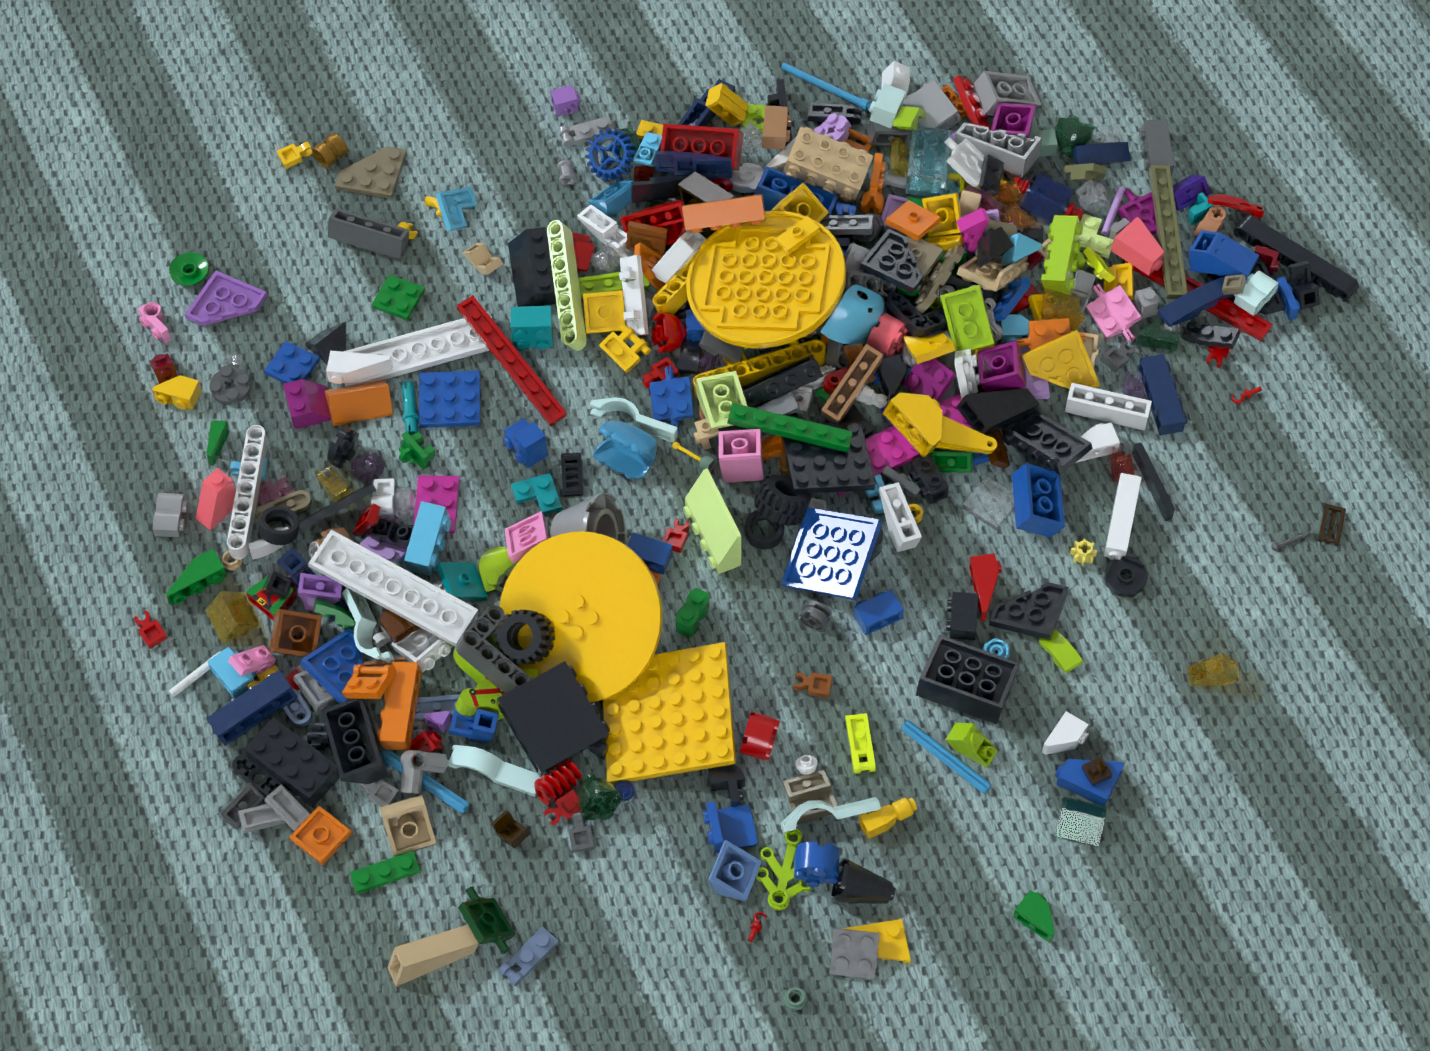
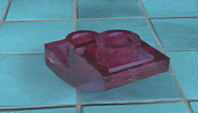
M970 185L965 188L966 191L982 195L980 207L985 209V211L997 209L999 213L1001 212L1003 206L992 196Z

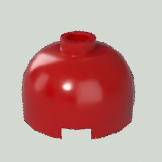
M655 314L653 320L656 323L655 328H651V339L653 346L658 344L659 349L657 353L677 350L686 338V327L683 326L682 321L674 314ZM660 341H666L667 345L661 344Z

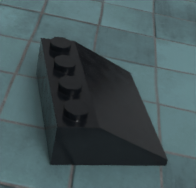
M939 635L919 678L916 696L997 724L1020 663Z

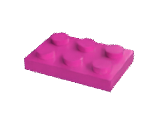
M418 475L414 524L420 503L423 501L446 507L450 520H452L451 529L446 533H455L459 476Z

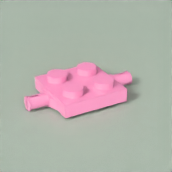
M1097 284V287L1094 286L1093 290L1098 298L1086 305V308L1107 339L1123 333L1128 342H1131V339L1133 341L1135 336L1130 331V328L1142 318L1122 287L1118 286L1105 293L1100 284Z

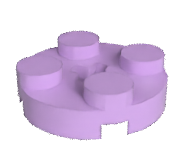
M833 113L820 126L816 127L814 131L821 135H829L838 142H844L850 134L848 130L849 127L851 128V124L846 117Z

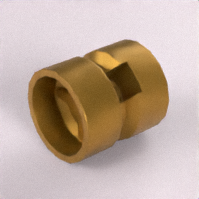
M336 133L330 134L324 140V143L320 142L312 148L314 158L325 169L330 168L336 163V159L344 157L349 152L343 139Z

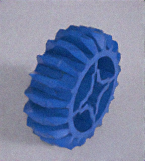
M607 128L605 133L603 130H600V137L594 134L593 138L595 141H588L591 144V148H585L586 151L590 152V154L585 155L586 159H590L587 162V166H592L590 171L592 173L596 172V177H602L603 180L607 181L610 178L611 181H615L616 177L622 179V173L625 175L629 174L627 168L633 169L630 163L635 159L632 155H635L637 151L631 149L635 144L629 143L631 137H625L626 133L623 131L619 133L618 129H614L612 132L610 128ZM615 139L608 147L602 146L604 142ZM620 145H622L624 150L623 158L620 155ZM605 150L613 153V156H615L616 158H611L610 156H608V153L605 152ZM598 152L602 155L601 165L598 160ZM614 162L620 163L618 167L607 170L608 166H611Z

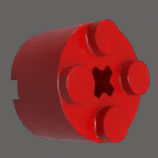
M751 711L739 753L769 761L780 720Z

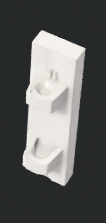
M634 255L620 258L621 272L619 276L623 287L624 320H626L628 327H632L635 330L637 336L649 335L641 256Z

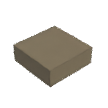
M1245 274L1225 276L1222 287L1223 295L1243 293L1246 283Z

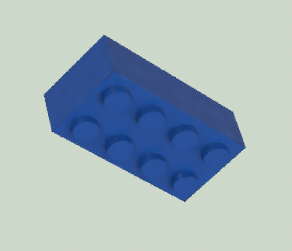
M767 166L754 195L763 194L764 209L771 211L783 198L804 183L828 210L829 213L827 215L832 214L839 194L830 193L821 187L812 186L803 180L794 179L783 172Z

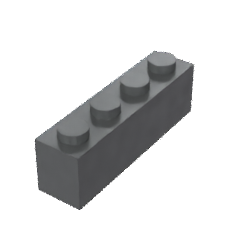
M338 208L331 214L328 221V238L335 239L336 241L345 242L401 259L408 249V229Z
M792 392L756 407L757 409L804 420ZM736 425L718 428L719 432L749 430L748 428ZM761 432V440L773 434Z

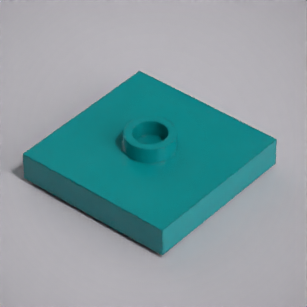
M439 562L436 566L447 593L462 601H484L488 598L474 562Z

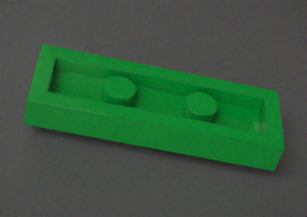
M410 851L349 873L356 894H360L421 872L414 851Z

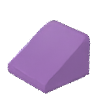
M449 711L425 713L424 719L426 726L445 733L452 721V716Z

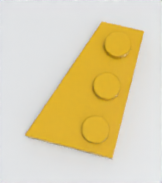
M902 919L841 928L879 933L877 958L903 961V963L911 964Z

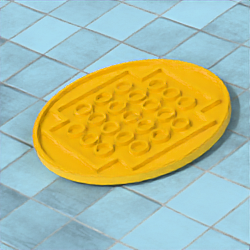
M765 211L766 218L762 220L761 224L750 225L749 221L742 222V226L730 228V224H727L710 235L693 257L686 281L688 301L694 316L701 326L714 337L726 343L745 348H770L788 344L818 328L837 307L844 292L847 273L844 255L839 243L831 232L817 221L811 219L820 228V232L790 254L776 242V238L806 217L798 213Z
M594 532L563 533L553 536L533 547L521 558L510 573L502 591L499 604L504 610L505 615L512 614L511 611L514 610L520 611V609L545 615L544 619L550 620L551 624L549 627L554 628V632H551L552 636H555V641H551V644L554 646L552 650L548 649L550 654L547 657H542L543 660L535 662V664L513 663L518 667L539 669L540 675L565 661L568 666L571 665L577 674L575 678L578 683H582L588 693L586 696L590 703L602 701L619 694L640 677L655 654L662 630L661 597L656 581L647 565L632 549L622 542ZM527 624L518 633V642L523 649L528 648L533 639L532 630Z

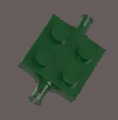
M473 886L467 888L465 892L471 901L462 902L458 909L479 944L495 943L501 954L507 953L510 948L505 940L511 939L515 932L495 898L486 899L479 897Z

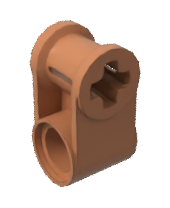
M1220 206L1211 207L1197 226L1194 236L1197 237L1201 230L1219 232L1226 216L1224 208Z

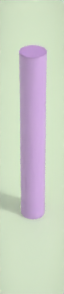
M1118 187L1101 231L1103 235H1109L1110 227L1114 222L1125 192L1124 187Z

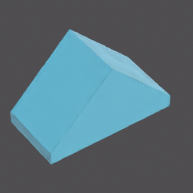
M1020 233L1009 236L1014 247L1003 254L1001 263L1004 266L1016 262L1043 248L1041 243Z

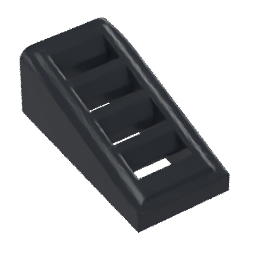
M562 453L563 497L583 496L581 453ZM578 469V471H567V472H566V470ZM566 478H578L573 480H566ZM570 485H579L578 488H567Z

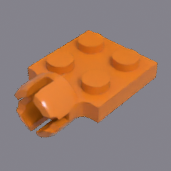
M875 153L870 191H866L862 195L861 211L865 214H868L870 209H873V213L879 215L884 206L882 187L885 179L886 162H882L883 154Z

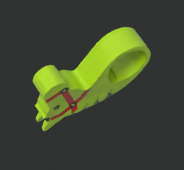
M493 633L486 641L498 650L497 647L500 646V643L496 642L495 638L498 637ZM454 647L453 655L455 662L477 683L475 689L467 688L461 692L455 704L458 713L463 716L476 715L477 709L498 713L497 720L503 719L504 716L496 702L497 698L505 693L457 653L456 647Z

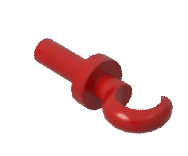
M1259 386L1252 390L1245 389L1244 393L1240 394V400H1235V395H1232V401L1239 404L1244 401L1245 397L1250 399L1251 395L1262 391V388Z
M757 912L754 915L755 923H752L750 927L752 931L748 937L749 942H753L756 933L762 929L761 921L757 920L756 917L763 915L766 919L765 913Z

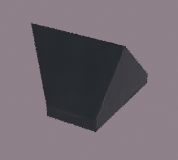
M346 322L321 331L305 343L326 365H328L330 351H346Z

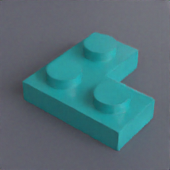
M551 473L511 483L517 504L537 499L540 510L544 515L562 510Z

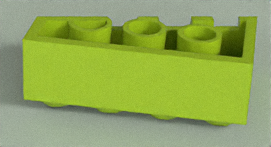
M1054 215L1050 233V240L1053 243L1048 244L1047 253L1049 260L1044 262L1045 274H1042L1041 277L1046 294L1049 296L1071 297L1072 290H1075L1076 280L1073 277L1074 272L1078 270L1076 255L1080 253L1081 247L1078 240L1079 235L1083 233V224L1080 223L1078 216Z

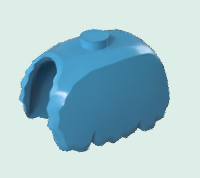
M607 421L601 424L599 432L610 439H606L596 446L593 457L600 464L605 463L606 467L611 468V470L617 473L625 474L629 479L643 478L654 463L657 452L656 440L645 431L625 422Z

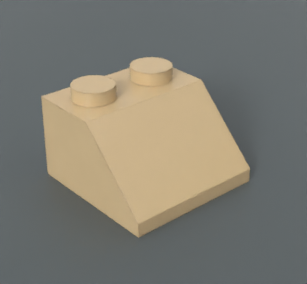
M422 795L380 807L393 856L436 844Z

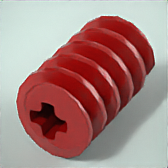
M565 760L561 765L559 764L554 769L548 771V774L542 775L541 779L535 780V792L539 799L548 806L550 804L549 798L555 801L557 799L556 793L562 796L564 794L563 789L569 791L570 785L573 787L577 785L576 779L582 781L581 772L573 762Z

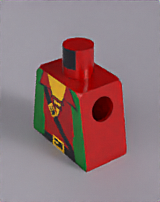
M266 577L249 588L246 594L248 600L274 621L276 610H288L297 599L293 589L295 584L291 582L285 598L282 599L261 592L267 579Z

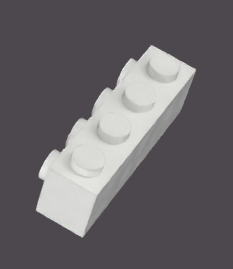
M1071 383L1065 412L1145 431L1152 401Z

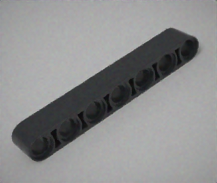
M1246 215L1233 230L1236 237L1243 238L1244 242L1253 247L1258 245L1278 251L1277 260H1280V264L1285 267L1308 261L1311 268V281L1318 287L1325 288V291L1334 297L1341 298L1343 302H1347L1359 288V283L1355 278L1251 215Z

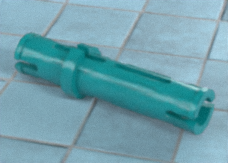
M406 381L407 387L405 382L401 384L404 408L402 420L405 423V431L412 435L418 432L417 422L419 416L416 413L414 383Z

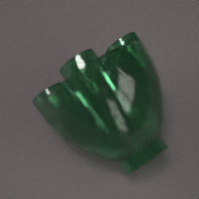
M1069 115L1068 118H1059L1056 124L1058 153L1072 158V149L1075 146L1087 145L1094 134L1095 127L1088 123L1079 122L1080 119L1076 116Z
M595 774L583 776L580 779L581 786L577 797L583 819L588 821L602 818V820L612 818L613 812L622 801V796L617 788L609 781L596 777Z

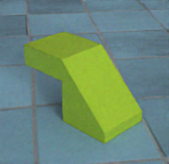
M902 106L893 121V127L917 131L918 118H925L926 111L919 107Z

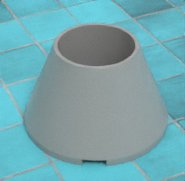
M598 493L557 513L552 521L550 538L563 533L584 531L606 535L625 544L626 532L622 509L617 508L614 502L616 498L613 495Z

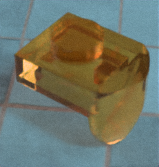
M1014 180L1001 185L999 194L996 195L1003 205L1011 204L1024 197Z

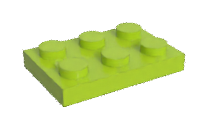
M980 285L940 295L951 340L956 351L974 350L995 344Z

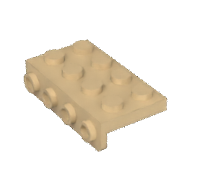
M977 256L959 267L957 275L962 276V279L967 282L980 284L981 288L997 292L1015 278H1018L1019 275L1025 273L1028 267L1026 262L1028 257L1025 256L1012 264L1004 266L1001 261L993 260L979 268Z

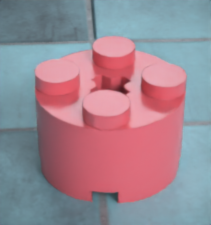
M884 313L877 320L881 323L877 327L874 326L872 328L867 344L882 353L884 358L895 356L896 353L901 354L904 344L903 336H908L910 332L905 328V324L888 313Z

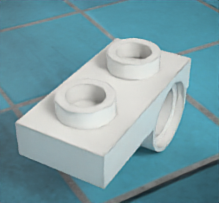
M374 479L376 491L373 492L371 505L374 503L381 507L378 513L380 519H387L388 517L394 519L395 479Z

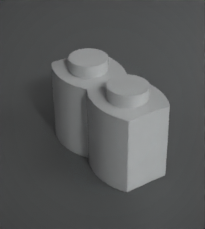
M158 493L153 520L155 536L180 537L181 531H185L186 521L183 517L184 513H188L189 503L185 500L184 494Z

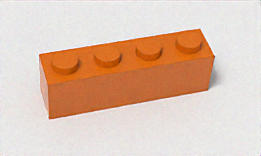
M763 194L682 206L685 230H690L691 233L703 232L702 228L710 227V230L722 229V225L730 224V228L740 227L742 222L749 221L750 225L761 224L762 220L766 218Z
M392 662L396 673L388 685V689L384 692V701L386 703L385 709L381 710L382 727L378 729L377 739L384 750L407 751L410 750L422 670L417 662Z

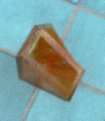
M1011 201L1008 202L999 215L1000 222H1013L1017 227L1036 225L1034 219L1016 203Z

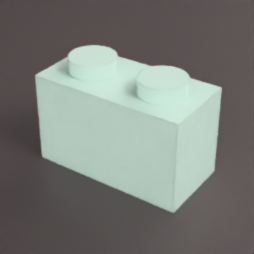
M885 83L882 90H877L874 98L875 101H872L869 112L872 113L870 121L891 128L902 105L906 91Z

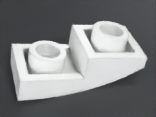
M282 527L275 528V530H287V529H289L288 527H285V528H282ZM263 539L248 543L253 560L269 555L284 546L273 545Z

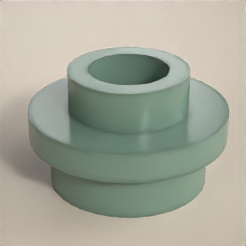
M790 988L784 995L785 1005L791 1010L802 1009L807 1002L806 993L801 988ZM793 996H798L800 1000L799 1002L794 1003L791 1000V998Z

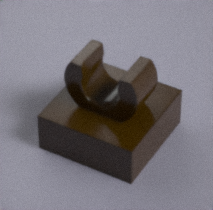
M1102 756L1082 765L1081 768L1092 787L1112 778L1113 775Z

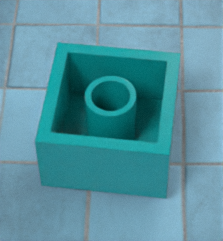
M551 306L511 307L510 328L512 343L515 348L519 350H526L528 348L544 350L548 347H553Z

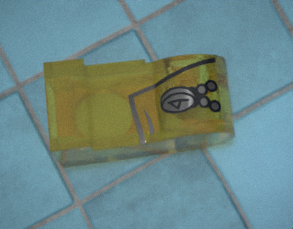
M331 465L315 473L317 480L333 503L350 494L348 485L345 481H342ZM343 492L342 496L336 497V495Z

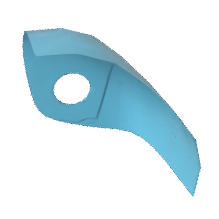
M851 286L845 292L837 308L820 332L838 343L867 344L872 328L874 326L877 327L881 323L877 320L883 315V298L863 286ZM857 291L864 292L867 295L868 299H861L858 296ZM868 308H872L873 311L869 313Z

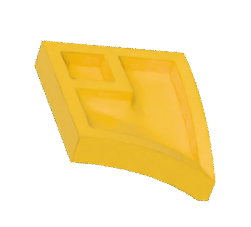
M944 333L926 337L903 336L904 343L917 364L956 351L954 343Z

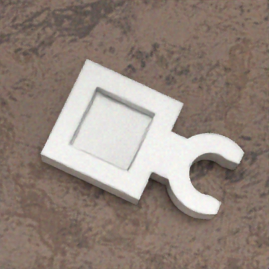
M867 385L856 399L870 406L873 404L880 409L887 404V396L874 393V390Z

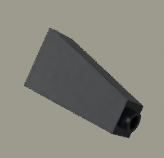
M1028 388L967 394L956 407L973 430L989 435L1000 430L1003 426H1008L1025 418L1038 407L1039 402Z

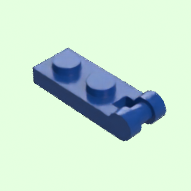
M1024 277L1018 281L1014 280L1008 283V290L1001 295L1002 298L993 309L995 322L1006 319L1030 287L1028 278Z

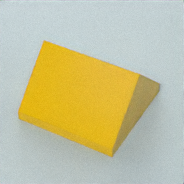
M958 193L922 199L923 208L941 217L940 223L927 233L928 238L962 233L957 225V220L961 218Z

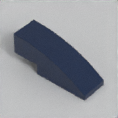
M1128 142L1075 146L1072 149L1075 165L1088 163L1107 165L1131 161Z

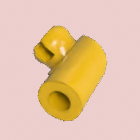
M426 196L424 204L437 208L436 215L442 216L437 198Z

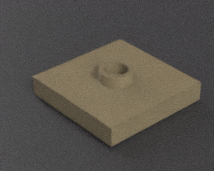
M906 236L908 247L914 254L917 261L916 266L923 275L922 280L924 281L942 256L943 249L922 239L916 241Z

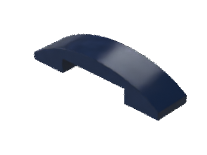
M293 547L277 560L279 566L297 588L299 587L301 573L316 575L306 564L307 561ZM341 597L340 601L335 603L347 611L350 610L347 603ZM331 615L329 618L334 621V615Z

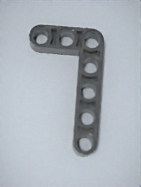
M858 271L846 272V284L841 299L845 292L853 285L863 286L879 294L881 297H887L889 293L895 292L896 286L871 274ZM857 291V294L860 298L862 294H865L862 291ZM831 339L828 340L827 366L835 367V369L850 367L843 349L847 344L838 343Z
M491 605L465 631L456 645V651L499 689L507 693L532 678L486 641L496 631L499 622L505 616V612L500 606Z

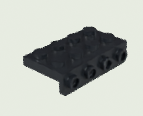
M810 355L750 382L741 388L747 406L756 408L824 376L818 362L814 359L813 355Z
M1036 410L1031 412L1013 428L1010 429L1007 426L1001 428L1002 439L1007 445L1013 446L1021 454L1028 455L1033 461L1041 463L1049 471H1054L1059 475L1093 449L1091 442Z

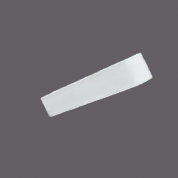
M260 425L249 427L245 438L227 538L228 549L231 557L234 559H243L249 552L248 543L251 541L267 450L266 433ZM236 545H242L239 548H234Z

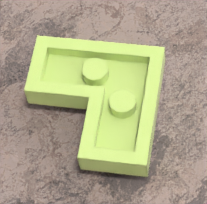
M1084 214L1080 221L1083 224V233L1079 235L1078 240L1081 245L1080 250L1084 251L1089 246L1101 257L1109 259L1114 239L1097 235L1102 219Z

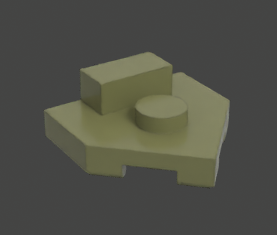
M1095 163L1064 166V173L1071 175L1070 180L1075 182L1095 181L1096 179H1104L1106 167Z

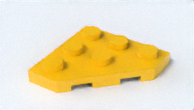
M1077 330L1021 355L1028 373L1035 377L1070 389L1071 383L1093 388L1100 386Z

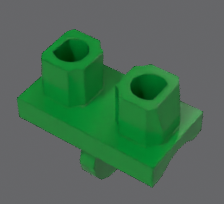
M407 431L402 434L404 438L401 444L402 447L399 448L401 452L399 460L402 463L410 462V464L416 462L422 470L426 469L428 462L435 457V450L431 445L423 449L420 447L424 444V439L419 432L412 435Z

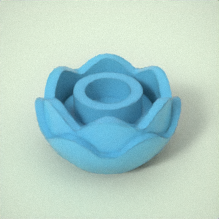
M998 638L992 639L983 647L984 651L995 654L994 651H998L996 655L1009 658L1008 644Z

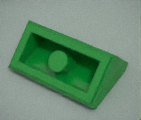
M934 450L931 452V457L940 472L972 473L974 452L959 450Z

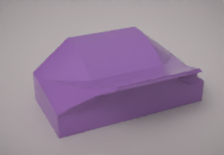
M301 573L297 595L302 599L305 610L314 611L315 599L333 604L340 601L342 584L326 576Z

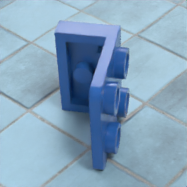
M715 801L706 803V811H703L705 825L709 824L710 831L707 832L709 845L713 844L715 853L720 852L725 840L741 849L757 845L758 840L749 805L744 804L716 809Z

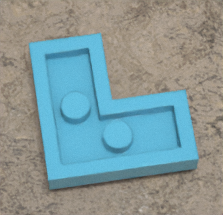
M472 187L437 193V202L447 232L467 227L462 209L472 208L477 205Z

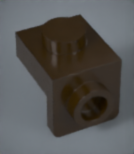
M507 810L491 823L497 836L514 849L530 835L528 829L514 820L511 813Z

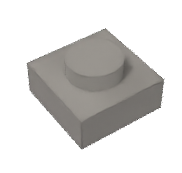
M1124 217L1121 221L1113 223L1110 227L1109 238L1114 239L1130 222Z

